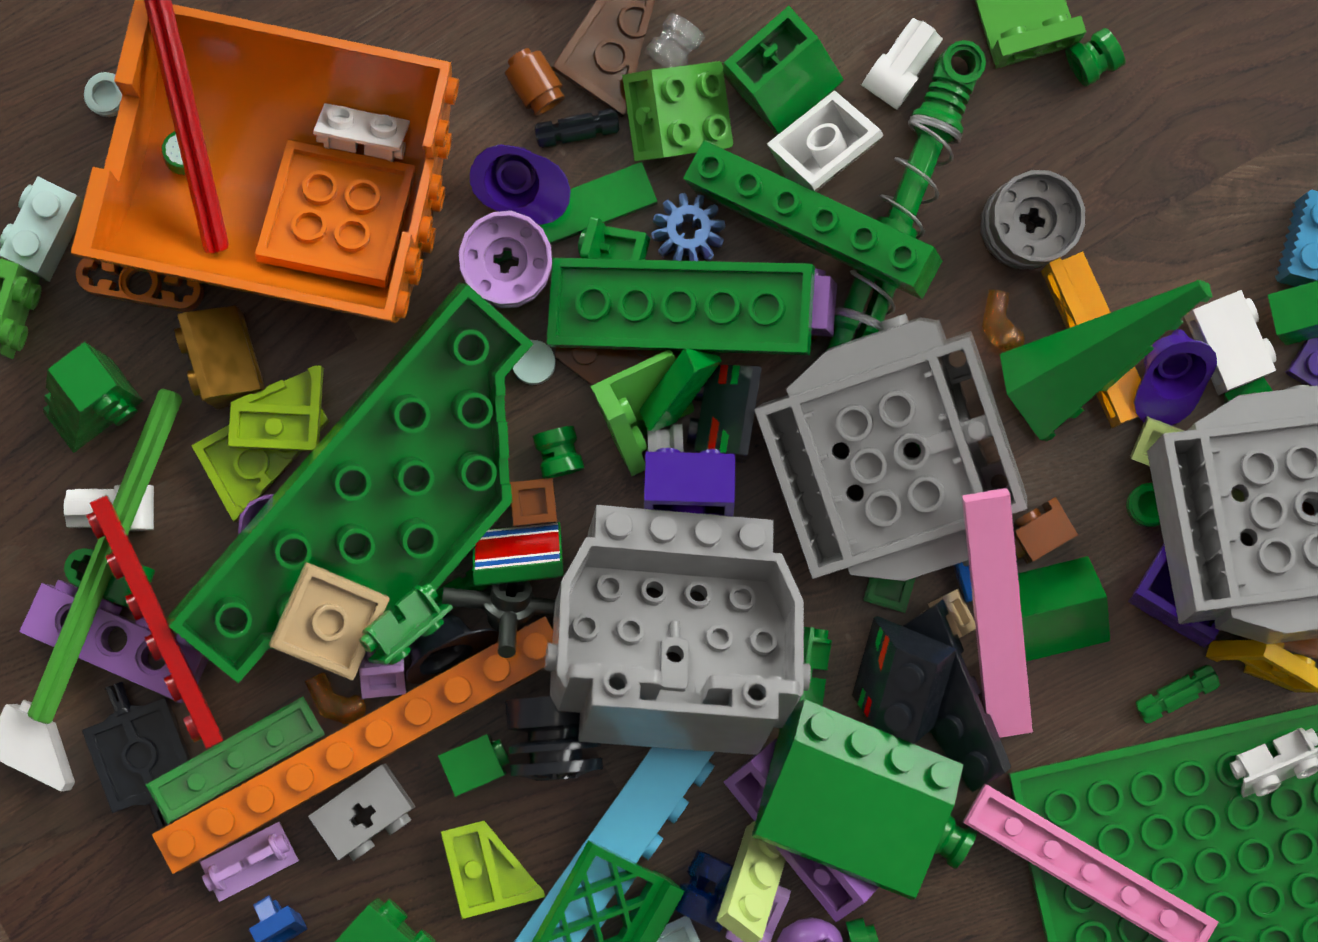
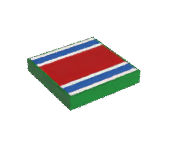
M560 522L489 529L473 547L474 585L477 586L564 576Z

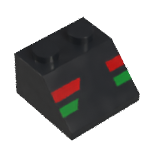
M718 365L694 398L695 401L702 402L700 418L691 417L687 443L695 444L694 453H700L707 449L720 450V453L735 454V462H746L762 367Z
M876 616L873 618L852 697L874 727L915 744L935 725L957 649Z

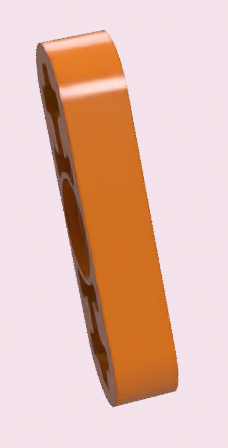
M83 258L76 268V279L79 285L95 296L181 312H188L197 308L204 297V288L200 282L187 280V285L193 289L192 296L185 295L183 302H178V296L173 292L161 290L162 274L145 271L150 274L152 285L146 293L136 295L129 289V279L134 273L143 270L124 267L119 275L118 268L124 266ZM98 264H102V270L106 273L119 276V291H114L117 284L111 280L100 279L97 286H94V281L87 277L88 271H96ZM166 275L163 282L170 286L179 287L182 281L186 279ZM161 291L162 299H156Z

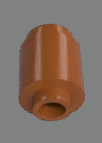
M526 48L514 54L507 61L510 66L505 71L507 79L526 109H532L536 116L548 112L564 100L565 96L561 91L563 85L541 50L531 52L529 48Z

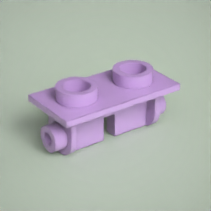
M279 821L201 861L200 864L205 872L202 878L209 891L213 890L220 902L299 860Z

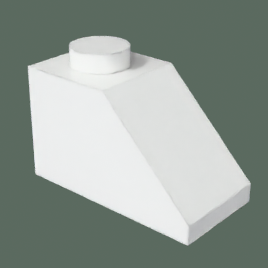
M23 700L21 705L6 704L0 715V762L61 792L71 790L75 780L56 723L52 721L50 724H43L28 717V711L32 702Z

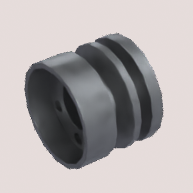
M1030 170L1013 177L987 199L981 213V235L987 250L999 262L1014 269H1035L1066 255L1078 243L1085 227V206L1079 191L1067 178L1050 170ZM1027 214L1030 215V222L1036 224V227L1026 232V224L1019 222V219Z

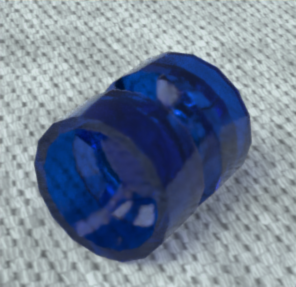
M697 850L687 870L690 881L688 883H681L679 886L685 892L675 910L711 929L721 932L723 926L716 920L733 866L706 852ZM710 880L717 883L714 894L704 889Z

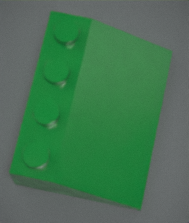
M804 699L795 706L784 726L779 729L752 837L913 900L917 897L955 805L963 764Z

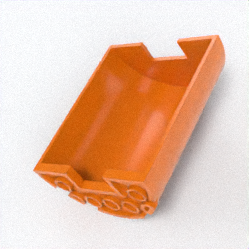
M134 0L114 79L123 95L104 169L92 167L71 254L76 257L391 323L398 322L400 318L405 319L414 285H419L421 279L424 252L431 254L436 236V228L432 227L433 212H441L445 198L446 187L442 186L443 175H441L443 160L448 159L451 149L452 133H448L450 108L456 102L459 89V79L452 77L451 62L172 4L229 242V247L222 252L206 253L203 249L186 175L174 173L164 162L162 145L165 138L174 132L175 129L144 0ZM324 103L410 120L403 141L406 142L403 159L395 158L394 161L415 165L416 174L386 288L256 262V248L287 140L324 147V143L317 142V135L313 134ZM358 143L356 154L364 155V144Z

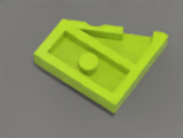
M317 365L308 368V371L285 381L280 380L266 386L262 391L248 394L232 401L230 404L228 446L230 448L312 452L319 444L324 368Z
M484 820L440 831L462 919L545 897L544 890L536 883Z

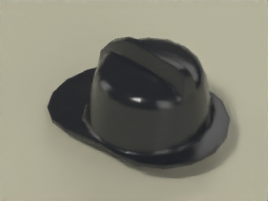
M447 613L442 617L444 623L438 630L428 636L418 637L409 645L411 648L409 656L412 664L407 670L406 679L413 684H421L431 680L497 643L499 630L489 628L471 631L459 617Z

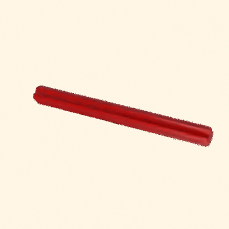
M144 0L203 249L206 253L222 252L229 247V242L172 1Z

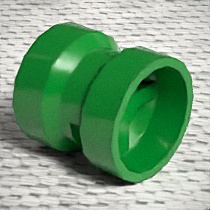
M1107 28L1094 33L1091 36V40L1085 44L1078 42L1065 50L1071 70L1079 82L1086 87L1098 81L1101 73L1105 71L1114 72L1125 65V57L1121 46Z
M574 426L555 428L532 436L535 449L541 452L543 461L540 464L543 479L561 477L585 469L582 456L575 449L574 444L577 441V435Z

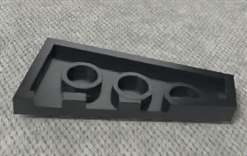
M942 599L904 624L903 627L957 649L936 722L930 732L949 759L963 764L961 777L973 793L984 784H988L1006 773L1012 766L991 715L985 714L978 697L981 690L975 676L970 677L961 655L964 652L958 634L953 635L946 618L949 612Z

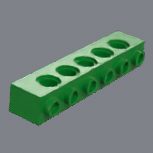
M703 140L683 178L696 194L702 195L721 206L921 300L942 263V259L934 246Z

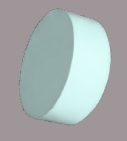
M102 72L94 75L89 79L84 89V99L87 106L93 112L103 117H113L118 114L123 95L114 82L115 74Z
M531 340L534 344L516 363L513 371L522 382L529 385H539L546 382L553 375L556 361L553 351L547 344L538 340Z

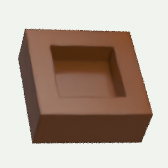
M553 478L510 482L514 527L558 523Z

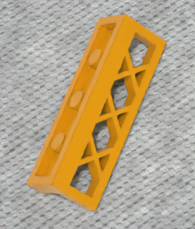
M1083 252L1064 260L1060 257L1049 262L1041 270L1067 329L1111 313ZM1135 366L1107 391L1096 393L1111 428L1139 417L1135 411L1134 399L1141 379Z

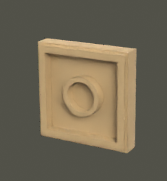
M305 562L269 645L279 651L354 680L366 653L359 639L364 635L363 630L384 613L390 598Z

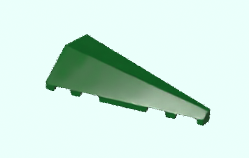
M1201 280L1191 282L1001 353L1000 359L1007 395L1039 440L1047 442L1056 436L1054 431L1068 418L1079 416L1084 411L1082 406L1096 393L1107 391L1154 349L1152 344L1168 330H1176L1184 323L1182 320L1183 316L1199 302H1208L1212 298L1210 283Z

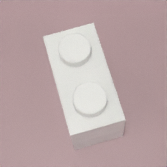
M1242 290L1195 308L1184 316L1194 340L1209 344L1216 352L1217 366L1211 380L1218 395L1276 371L1273 364L1276 362L1274 348L1267 338L1262 339L1256 325L1259 322L1257 309L1250 298L1245 299Z

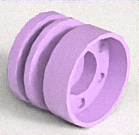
M513 211L492 212L476 220L464 234L459 249L460 271L466 284L490 305L498 308L520 307L534 300L546 287L552 270L551 245L543 229L530 217ZM504 251H511L512 259L519 261L518 266L510 267L509 273H501L500 265L494 263V259L501 258Z

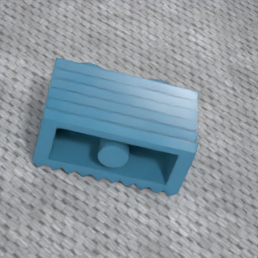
M1315 190L1308 191L1294 202L1296 208L1292 210L1294 214L1290 218L1292 224L1287 227L1290 232L1285 235L1287 241L1283 245L1286 249L1281 251L1284 257L1279 260L1281 266L1277 268L1279 274L1275 276L1277 282L1296 287L1318 281V191Z

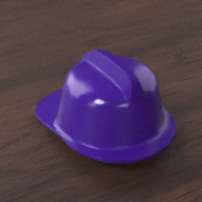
M502 144L488 147L476 156L470 168L469 181L473 193L482 204L499 212L513 211L528 216L538 225L552 223L561 217L570 203L571 189L568 179L560 167L547 158L534 154L523 147Z
M1176 329L1172 335L1155 341L1152 344L1154 349L1144 358L1145 374L1138 386L1134 399L1136 414L1143 423L1147 416L1168 425L1181 422L1192 413L1215 371L1217 356L1212 347L1202 341L1193 340L1181 329Z

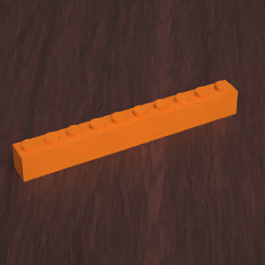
M544 616L517 631L516 654L513 657H501L498 654L497 642L153 833L152 836L171 872L175 874L185 870L544 670L547 643H553V628L548 618Z

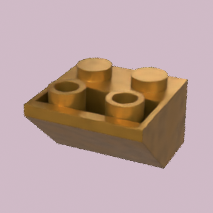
M237 306L190 311L177 315L181 327L175 329V336L181 353L188 354L193 366L192 370L187 371V376L194 396L200 395L202 401L207 402L218 410L230 406L231 402L265 389L243 312Z

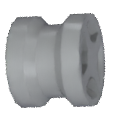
M682 424L672 425L670 429H659L656 431H649L647 429L648 451L655 452L661 448H674L683 452Z

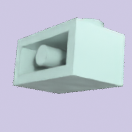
M37 176L34 184L28 185L20 197L18 207L21 210L14 224H8L1 234L0 256L7 261L20 264L33 274L50 282L78 226L84 201L76 194Z

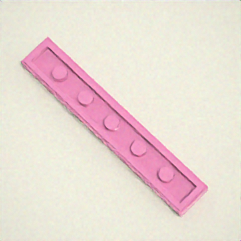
M1005 488L962 495L985 714L991 715L1000 738L1032 733L1010 493Z
M987 784L982 786L962 821L964 824L1163 942H1208L1218 924V921Z

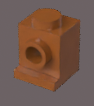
M1056 497L1042 504L1045 510L1044 514H1041L1039 509L1035 508L1015 520L1019 527L1014 531L1017 560L1023 557L1026 564L1031 563L1078 535Z

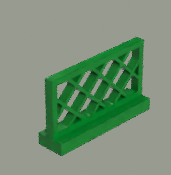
M588 840L532 942H549L563 937L564 942H572L570 933L592 926L595 942H657L685 891L669 877L655 870L651 871ZM595 856H598L608 862L611 876L589 884L587 871ZM617 866L625 871L618 873ZM638 876L647 880L640 896L625 901L622 882ZM613 886L618 904L596 912L592 894ZM584 897L589 915L567 923L565 910L569 903ZM621 915L623 926L619 934L603 940L599 922Z

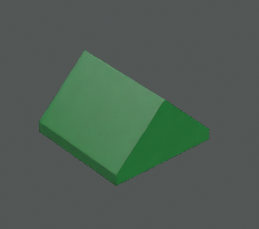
M1089 556L1018 573L1026 662L1110 641L1107 595Z

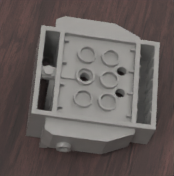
M905 313L881 322L883 330L829 348L786 389L788 395L762 403L754 409L813 579L848 568L850 575L905 581L963 562L964 566H968L969 559L962 495L997 490L991 485L992 477L997 474L1004 475L1008 480L1006 488L1010 493L1012 514L1027 509V494L971 331L946 339L939 319L933 320L919 317L908 321ZM957 350L962 351L966 356V362L960 367L953 366L949 361L950 353ZM971 378L974 379L985 411L984 415L970 419L966 407L967 400L961 384L962 381ZM993 436L1001 459L988 463L983 446L978 441ZM838 442H843L848 445L850 453L845 458H839L834 454L833 446ZM909 442H915L920 446L921 454L916 458H910L904 453V446ZM851 485L861 486L864 490V497L860 500L851 499L848 496V487Z
M1297 385L1284 390L1239 395L1195 422L1188 431L1164 433L1150 447L1147 454L1179 624L1214 620L1216 629L1265 644L1318 638V385ZM1231 490H1241L1244 494V502L1234 500ZM1303 502H1308L1314 507L1315 513L1313 516L1304 513L1302 510ZM1245 532L1252 537V546H1245L1240 541V533Z
M596 505L588 537L585 538L561 581L554 604L553 643H547L545 656V671H551L550 696L558 711L580 713L579 742L758 755L772 729L784 726L802 696L803 691H808L811 669L810 664L804 663V600L781 553H773V520ZM655 588L660 592L661 596L658 598L650 597L646 590ZM699 592L704 596L705 600L695 601L690 593ZM675 652L681 657V661L672 662L667 658L666 654Z

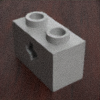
M381 764L308 817L338 860L349 855L355 861L375 846L371 838L386 829L388 834L391 835L409 823L411 818L407 813L416 806L387 764ZM359 804L363 808L372 806L376 811L370 817L373 823L371 827L367 822L358 825L354 819L360 813L357 808Z

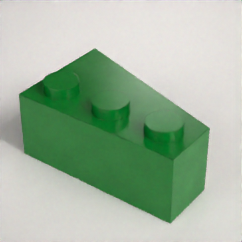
M83 342L47 370L46 388L49 393L45 395L44 400L48 405L43 408V413L73 453L113 423L116 426H120L130 420L138 412L135 407L143 402V399L116 363L86 342Z

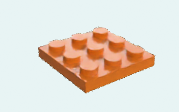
M287 140L256 248V262L386 288L416 174L415 165L396 161L390 162L386 159Z

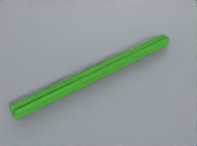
M161 388L158 391L113 502V507L127 536L182 402V397L178 393ZM105 536L97 541L29 708L28 717L40 723L50 724L53 721L113 573L106 559V555L113 552Z

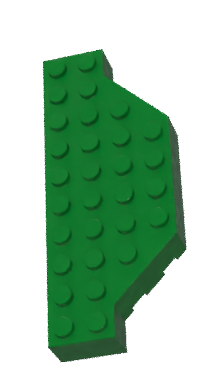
M459 282L167 617L168 626L239 683L268 649H275L270 647L269 643L305 562L388 596L390 600L384 613L390 611L398 622L403 618L394 607V604L416 585L422 587L424 584L429 583L437 590L512 503L508 465V425L505 416L504 395H506L505 376L534 343L468 284Z

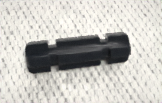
M610 108L598 111V115L592 116L591 112L561 118L555 124H552V121L537 123L534 130L537 144L539 147L545 148L555 146L556 141L562 140L564 144L594 138L596 133L602 132L603 136L614 134L619 131L620 125L616 110Z

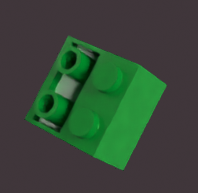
M789 5L723 64L724 78L776 135L784 131L844 82L842 75L819 38Z

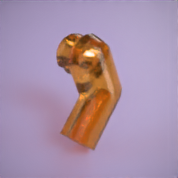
M991 289L988 292L982 321L984 333L1002 351H1009L1024 345V333L1022 330L1017 329L1006 316L1010 293Z
M325 672L305 681L319 713L324 718L346 725L364 716L366 712L364 700L358 695L347 698L335 694Z

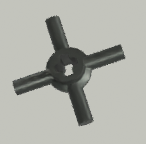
M529 581L492 584L485 592L444 587L442 604L484 609L490 626L499 630L498 654L503 658H511L516 654L517 631L524 628L526 621L532 618L533 615L554 617V604L556 599L535 597Z

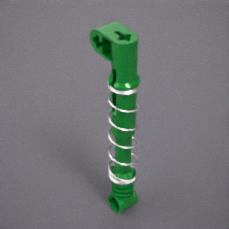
M966 40L957 41L943 51L935 61L933 82L929 84V92H926L924 97L925 102H922L921 107L913 111L908 121L909 126L918 136L909 160L899 157L894 158L896 162L906 166L894 197L883 194L879 195L880 199L890 203L891 206L887 217L880 216L877 218V221L916 239L923 237L925 233L921 222L916 218L920 204L931 203L938 199L940 194L936 185L931 180L934 168L947 165L953 161L954 155L948 144L960 142L964 130L961 124V115L965 113V105L969 103V95L972 94L977 79L980 78L985 70L986 59L984 52L974 42ZM952 57L962 58L968 66L967 75H959L953 70L951 65ZM945 146L950 153V157L946 162L937 163L941 150ZM930 184L935 190V196L932 199L922 200L927 186ZM914 221L921 229L918 236V231L912 227ZM851 270L850 273L855 277L843 308L838 307L835 309L834 334L830 338L826 351L831 347L851 341L856 329L855 339L883 330L881 322L884 321L886 315L895 311L892 298L896 288L864 272ZM873 287L874 291L868 304V307L866 311H863L869 294L871 292V289Z

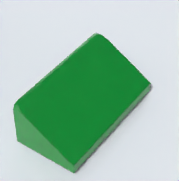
M688 348L683 349L639 410L649 431L659 430L678 421L721 363L720 356Z

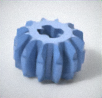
M686 193L679 194L680 207L678 208L671 201H664L663 208L669 216L655 214L653 217V222L662 228L652 232V240L658 242L666 241L658 249L660 256H666L674 250L673 261H682L683 255L689 256V261H698V253L707 261H711L714 258V254L708 245L722 247L724 239L715 234V232L725 229V221L719 219L711 220L718 213V207L713 204L703 211L704 196L697 195L694 205H688ZM684 222H692V228L699 227L695 231L693 239H684L685 233L681 235L677 233L682 230Z

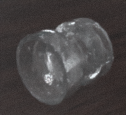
M670 13L663 23V32L659 37H655L646 47V52L665 68L685 66L688 64L687 56L692 50H697L700 47L705 36L685 18Z

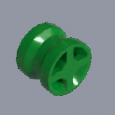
M950 815L934 855L939 854L946 859L947 865L957 869L970 851L978 832L971 827H960L956 824L955 818Z

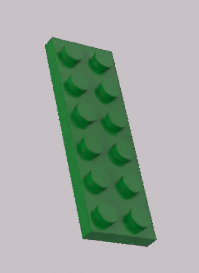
M553 258L547 345L560 348L683 351L684 348L700 352L810 355L815 266L802 263Z

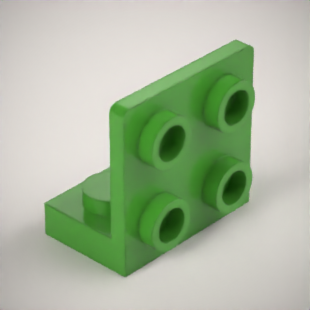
M975 0L996 69L1069 48L1078 42L1080 43L1086 33L1082 16L1071 18L1066 0Z
M720 61L622 75L634 161L697 153L703 140L722 149L733 146L723 65Z
M0 258V355L13 359L15 352L23 349L27 339L28 327L24 325L29 310H34L39 302L41 285H38L40 277L20 264Z
M666 350L591 386L612 439L631 476L645 471V461L641 452L648 449L643 438L647 434V427L639 410L675 362L676 358L671 350ZM692 402L689 404V406L686 408V410L680 418L694 411V406Z

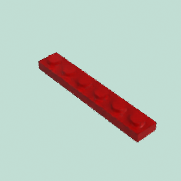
M105 495L90 502L93 512L86 515L96 538L100 539L105 536L113 553L106 555L108 564L116 580L125 577L132 593L125 596V599L135 620L144 618L151 631V634L144 638L154 660L158 661L163 658L171 675L164 677V681L173 700L176 702L183 699L190 713L189 716L183 718V721L193 742L195 743L202 739L207 749L223 741L220 729L172 629L168 626L167 618L109 496Z

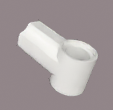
M912 18L896 39L887 55L883 53L864 79L862 86L898 110L919 79L917 77L941 44L943 38L939 36L933 27L924 21Z
M115 485L114 489L67 490L64 499L66 527L91 528L86 517L87 514L93 512L90 502L108 495L113 504L120 485ZM147 486L130 531L154 530V486Z

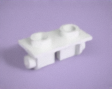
M324 103L313 134L317 135V142L324 143V148L356 153L358 143L364 144V155L387 159L393 162L395 158L403 159L406 142L403 141L410 120Z
M1299 728L1274 739L1273 745L1279 754L1274 758L1266 744L1236 755V761L1231 762L1230 767L1236 779L1244 777L1241 791L1242 797L1244 798L1253 793H1256L1257 796H1264L1279 788L1281 781L1295 775L1298 779H1303L1318 772V747L1315 748L1318 745V737L1312 728L1306 731L1303 728Z

